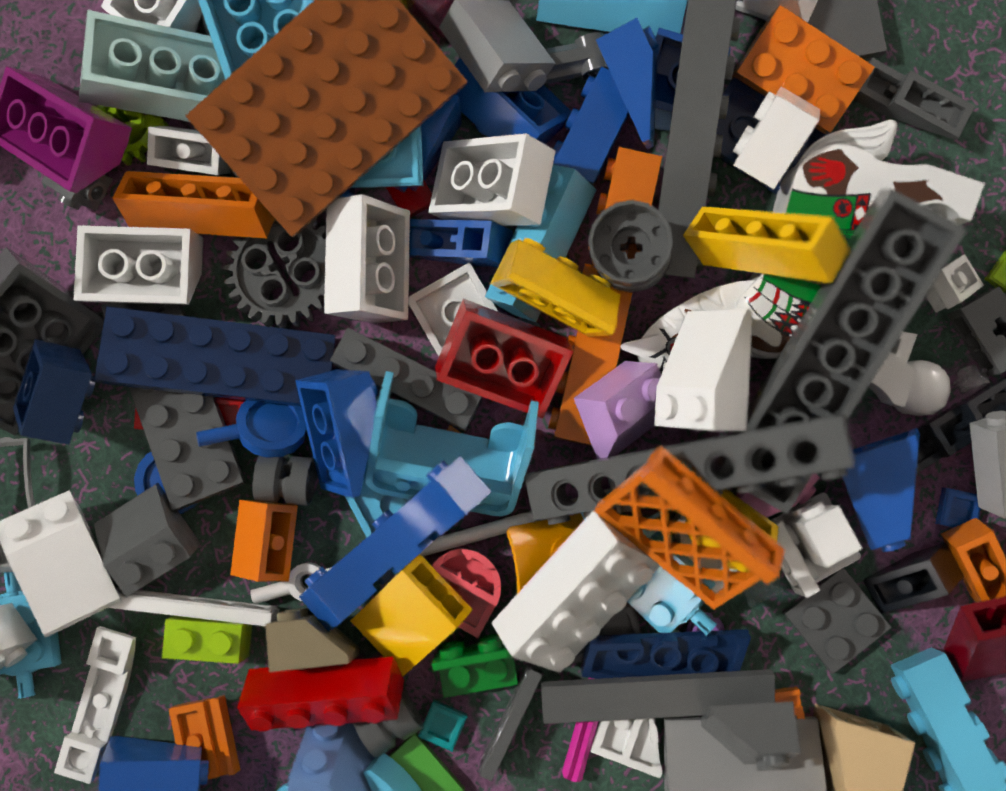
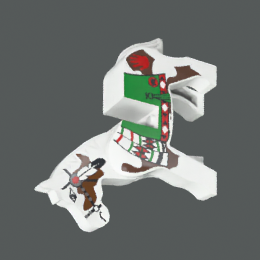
M890 119L868 127L835 131L815 141L804 152L798 163L782 179L773 212L832 217L848 244L880 189H893L955 224L961 225L972 220L985 183L928 164L898 165L882 161L889 154L897 132V122ZM755 273L748 281H737L718 286L681 303L653 323L641 339L622 343L620 349L638 356L639 362L657 363L662 374L688 311L751 309L750 357L760 359L778 358L824 282ZM902 332L868 387L877 395L881 403L905 407L918 371L907 364L917 334Z

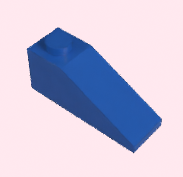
M635 18L596 39V42L645 147L649 149L654 146L657 60L653 50L658 48L659 45L650 26L642 29L638 18Z
M410 219L409 257L463 265L470 262L472 266L499 267L513 237V231L493 221Z

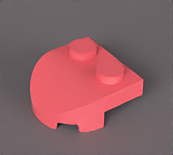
M465 548L453 549L441 555L432 564V567L473 609L458 627L478 638L498 604L501 594L500 575L493 562L482 553Z

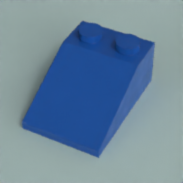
M335 369L295 380L320 488L351 498L360 496L377 408L375 399L377 397V386L370 376V372Z

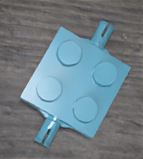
M657 531L651 536L650 540L664 541L663 534ZM673 554V559L679 564L694 566V563L686 555ZM661 566L653 573L651 579L642 585L627 601L659 633H670L678 625L690 620L707 636L717 625L700 609L703 600ZM703 579V583L710 589L716 585L713 580Z
M5 572L6 593L0 595V605L12 603L37 640L25 649L27 655L21 661L9 668L4 666L0 669V675L16 676L18 698H26L35 695L33 672L62 664L58 632L48 637L43 635L14 572Z

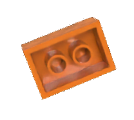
M779 5L763 25L733 72L732 78H737L765 97L769 91L776 95L781 86L820 109V118L814 128L824 134H829L843 116L875 66L785 7Z

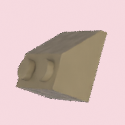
M308 608L285 610V612L277 613V620L265 624L269 672L348 664L360 655V647L336 627L328 632L314 614L308 613Z

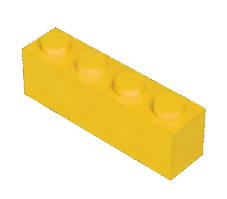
M702 206L683 234L703 265L827 283L833 281L851 252L832 217Z

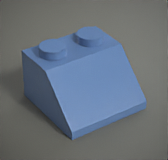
M345 723L341 726L317 724L307 726L289 775L288 791H372L363 772L375 757L367 750L352 723Z

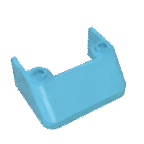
M386 371L373 422L365 478L367 486L380 494L411 499L430 482L426 475L443 460L449 466L461 456L491 490V493L475 506L471 512L491 516H505L512 513L515 509L534 449L539 402L531 400L524 425L511 422L498 424L492 428L489 439L417 425V411L412 405L402 400L390 399L394 372Z

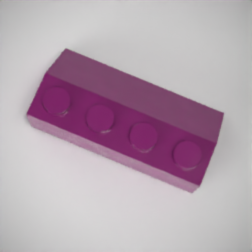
M9 66L5 67L0 84L1 147L73 193H78L121 163L132 130L130 126L90 103L79 102V96L44 76Z

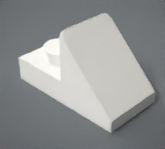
M964 254L944 266L926 294V297L937 313L946 307L950 309L963 302L983 287L984 284Z

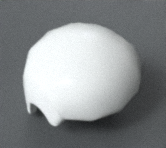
M924 360L908 361L907 364L918 371L905 407H894L903 414L916 416L933 415L947 404L951 393L950 378L946 371L941 369V366Z

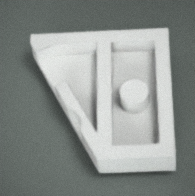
M655 718L599 721L590 750L591 753L661 778L662 766L659 758V741Z

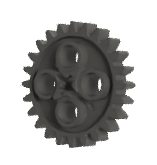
M315 218L295 237H291L281 224L274 219L267 239L246 237L242 240L233 238V242L239 248L237 251L226 252V255L234 263L223 266V269L228 274L233 275L227 278L224 284L230 289H234L229 294V297L233 301L239 302L237 308L244 314L249 312L248 317L254 322L261 319L262 324L271 327L274 321H276L277 326L284 329L288 320L299 328L301 323L300 317L302 316L313 322L314 316L312 311L315 309L324 313L322 302L324 301L325 225L319 228V223ZM293 240H299V244L294 250L286 251L288 243ZM271 243H274L279 257L286 263V270L300 291L299 296H294L290 283L282 276L283 270L269 249ZM266 257L264 266L254 269L256 261ZM316 270L313 279L308 282H302V277L307 271ZM277 288H283L282 294L278 299L270 300L272 291Z

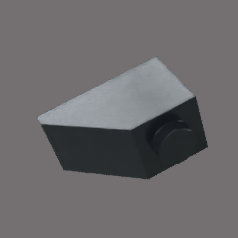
M944 542L916 551L870 575L863 581L882 614L949 595L964 575L947 544Z

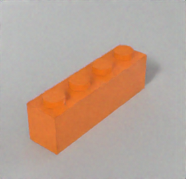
M126 171L112 198L129 227L192 229L197 234L267 239L275 219L240 178Z

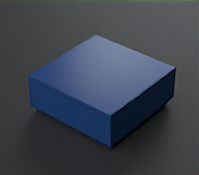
M942 487L935 524L954 528L974 518L979 519L981 508L978 507L977 494Z

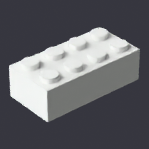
M593 510L493 620L492 625L512 657L560 673L564 668L572 664L575 656L589 641L598 636L600 629L614 614L620 612L625 607L628 599L651 579L653 573L660 565Z

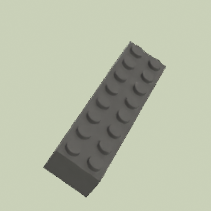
M880 189L847 244L851 250L833 281L831 283H823L748 406L747 431L845 413L848 419L967 230L893 189ZM733 431L732 434L740 433V432H745V431ZM802 440L797 443L796 453L800 459L806 462L818 459L819 450L813 442ZM767 448L757 449L755 453L757 464L765 469L773 468L776 464L774 453ZM719 455L715 461L717 471L725 476L732 475L734 472L732 460L727 456ZM813 474L804 475L805 482L788 486H779L778 480L762 482L763 489L748 493L788 514Z

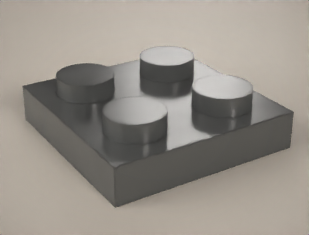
M844 567L817 584L820 588L819 592L808 598L802 596L782 612L831 674L836 673L892 628Z

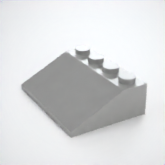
M701 717L664 718V791H827L817 717L796 718L801 753L789 759V765L781 766V769L772 771H757L756 764L742 763L701 727Z

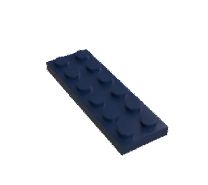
M106 307L94 380L99 384L301 406L295 380L332 370L330 359L334 353L336 335Z

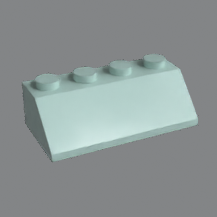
M87 10L79 102L189 121L185 116L225 81L211 36Z

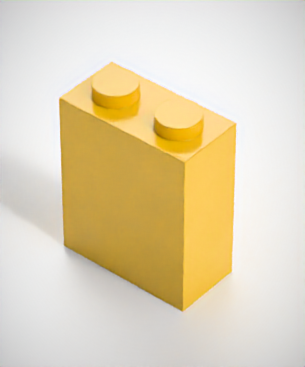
M419 554L351 622L384 657L394 656L401 674L404 676L456 630L473 609Z

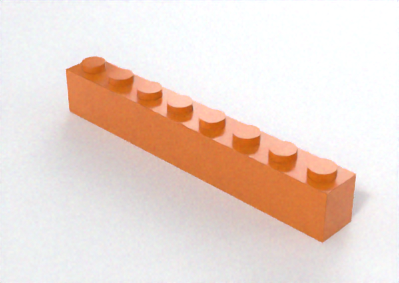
M619 147L615 159L608 157L604 179L609 180L610 185L608 194L600 193L596 214L600 215L602 211L615 203L629 200L645 202L652 206L662 156ZM632 243L629 244L628 250L624 252L627 253L628 259H635L636 252L642 251L637 250L636 244ZM593 261L592 265L585 263L582 274L588 277L591 274L600 276L595 269ZM610 287L611 290L620 294L616 329L613 335L588 337L577 331L576 336H568V342L574 352L571 356L568 372L564 371L556 390L557 393H562L563 396L560 408L553 407L548 429L555 430L553 438L592 447L574 397L616 368L632 293Z

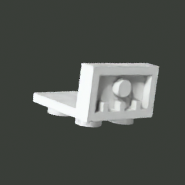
M819 493L808 500L812 501L813 504L823 502L826 505H832L826 493ZM795 506L790 509L788 514L782 513L770 521L779 526L777 543L785 549L781 569L793 591L808 598L820 591L817 582L859 560L861 555L857 551L829 567L813 564L808 558L804 559L797 547L800 541L795 531L789 524L785 525L784 523L785 520L793 516L791 510L797 507Z

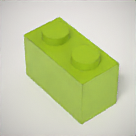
M172 616L165 619L162 658L239 664L250 656L252 625Z

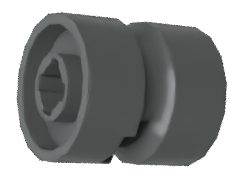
M258 456L253 474V497L255 501L277 503L281 498H284L285 502L290 505L309 506L313 498L316 479L314 458L292 456L289 461H286L284 456L269 458Z
M404 688L398 720H385L379 723H354L361 741L376 758L395 747L397 737L406 740L424 728L421 716Z

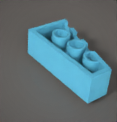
M931 647L892 664L891 668L895 674V677L891 678L892 685L898 696L902 700L906 699L911 710L907 714L908 721L918 736L922 735L927 748L923 749L924 757L934 772L938 771L943 784L939 785V790L1006 791V765L1003 761H999L995 754L986 747L984 742L990 738V735L976 714L972 711H967L965 706L969 705L971 700L946 653Z

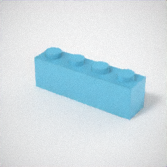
M553 164L541 225H518L510 243L518 239L523 241L524 238H530L545 247L544 253L555 259L558 256L566 258L597 189L576 169ZM491 284L485 295V298L506 312L536 322L541 313L536 308Z

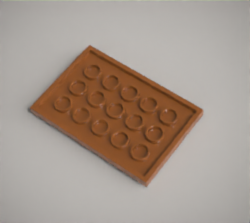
M314 0L185 117L291 237H295L467 85V80L399 0Z

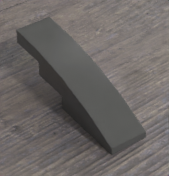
M874 58L868 61L875 68L853 99L854 101L914 127L954 140L960 137L975 105L913 71L903 75Z

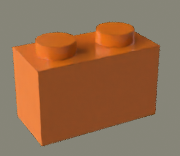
M239 500L231 576L257 582L289 581L297 505Z
M974 518L941 533L944 542L947 544L964 575L962 579L971 598L975 602L1006 596V557L994 532L979 519Z

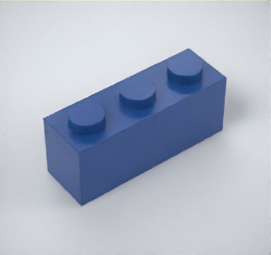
M602 66L596 78L589 76L581 93V97L585 98L580 110L573 108L567 120L565 128L570 131L565 141L558 140L553 148L556 151L553 161L554 165L576 169L593 187L629 115L610 70Z

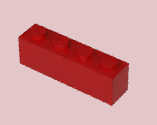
M394 656L352 660L348 664L269 672V667L253 668L248 670L237 709L249 728L257 731H269L270 729L278 728L303 729L315 724L341 726L345 723H379L385 720H398L404 678Z

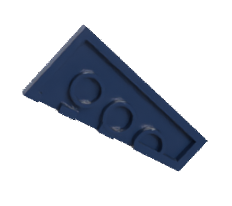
M748 629L711 631L707 636L702 631L600 635L587 643L581 665L582 677L600 679L740 671L751 637Z

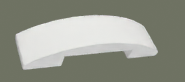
M102 626L97 627L86 663L91 665L74 725L72 731L64 737L54 773L87 784H91L94 781L100 768L101 758L110 736L113 734L128 688L134 660L136 637Z

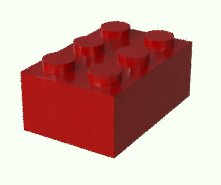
M463 298L436 362L437 381L528 413L531 400L539 402L537 417L543 419L574 351L566 337Z

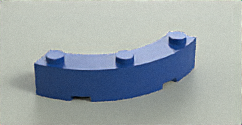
M461 456L449 466L444 460L426 475L430 482L394 514L388 509L372 523L376 530L330 570L326 571L322 566L304 581L309 587L299 598L328 632L340 624L377 591L372 585L377 580L382 585L424 551L435 539L444 534L491 493V490Z

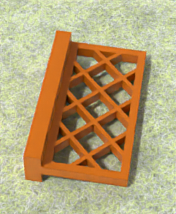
M662 446L650 455L648 462L598 502L594 509L595 513L712 609H716L760 580L768 584L779 577L785 549ZM644 482L658 493L659 497L639 495L638 485ZM614 504L631 505L633 516L620 515L611 507ZM640 506L660 508L661 519L642 518ZM668 509L678 510L690 522L669 520ZM643 529L663 531L664 541L650 540L643 534ZM671 532L691 534L692 545L673 543L671 541ZM699 535L709 536L721 548L700 546ZM673 554L693 556L694 566L679 564L673 559ZM701 557L721 559L723 570L702 567ZM729 560L741 562L750 571H730ZM703 579L724 581V588L715 593L703 583Z

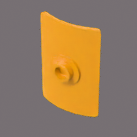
M581 513L570 515L571 520L563 523L548 525L547 520L508 528L506 533L515 563L517 594L584 521Z

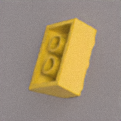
M524 238L523 241L518 239L510 243L490 283L491 285L588 337L613 335L616 329L620 294L610 289L612 284L597 275L591 274L588 277L577 271L579 266L575 262L558 256L557 259L544 253L545 247L530 238Z

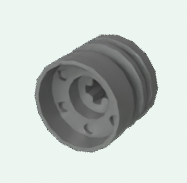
M629 200L615 203L600 213L592 225L588 240L590 255L600 277L609 281L614 289L629 293L647 290L660 282L669 269L673 247L671 228L662 212L648 203ZM634 243L637 250L642 252H636L635 259H628L627 253L624 251L628 250L629 244Z

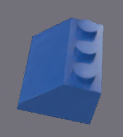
M460 57L455 64V67L467 80V85L456 94L460 97L461 112L475 124L477 130L483 135L496 137L528 134L546 145L567 123L572 111L544 85L537 91L484 92Z

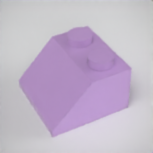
M624 361L574 397L597 459L616 456L654 426L656 386L661 377L657 363Z

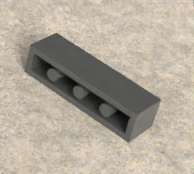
M350 328L346 329L330 359L341 370L369 371L370 376L380 390L386 371L394 372L390 395L465 433L483 401L481 396L437 381L435 371Z

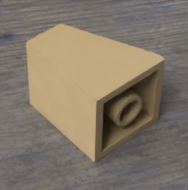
M815 703L813 712L814 717H817L819 722L826 790L903 791L915 742L889 725Z

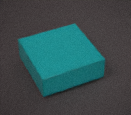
M434 699L423 723L424 728L420 730L418 737L453 752L468 714Z

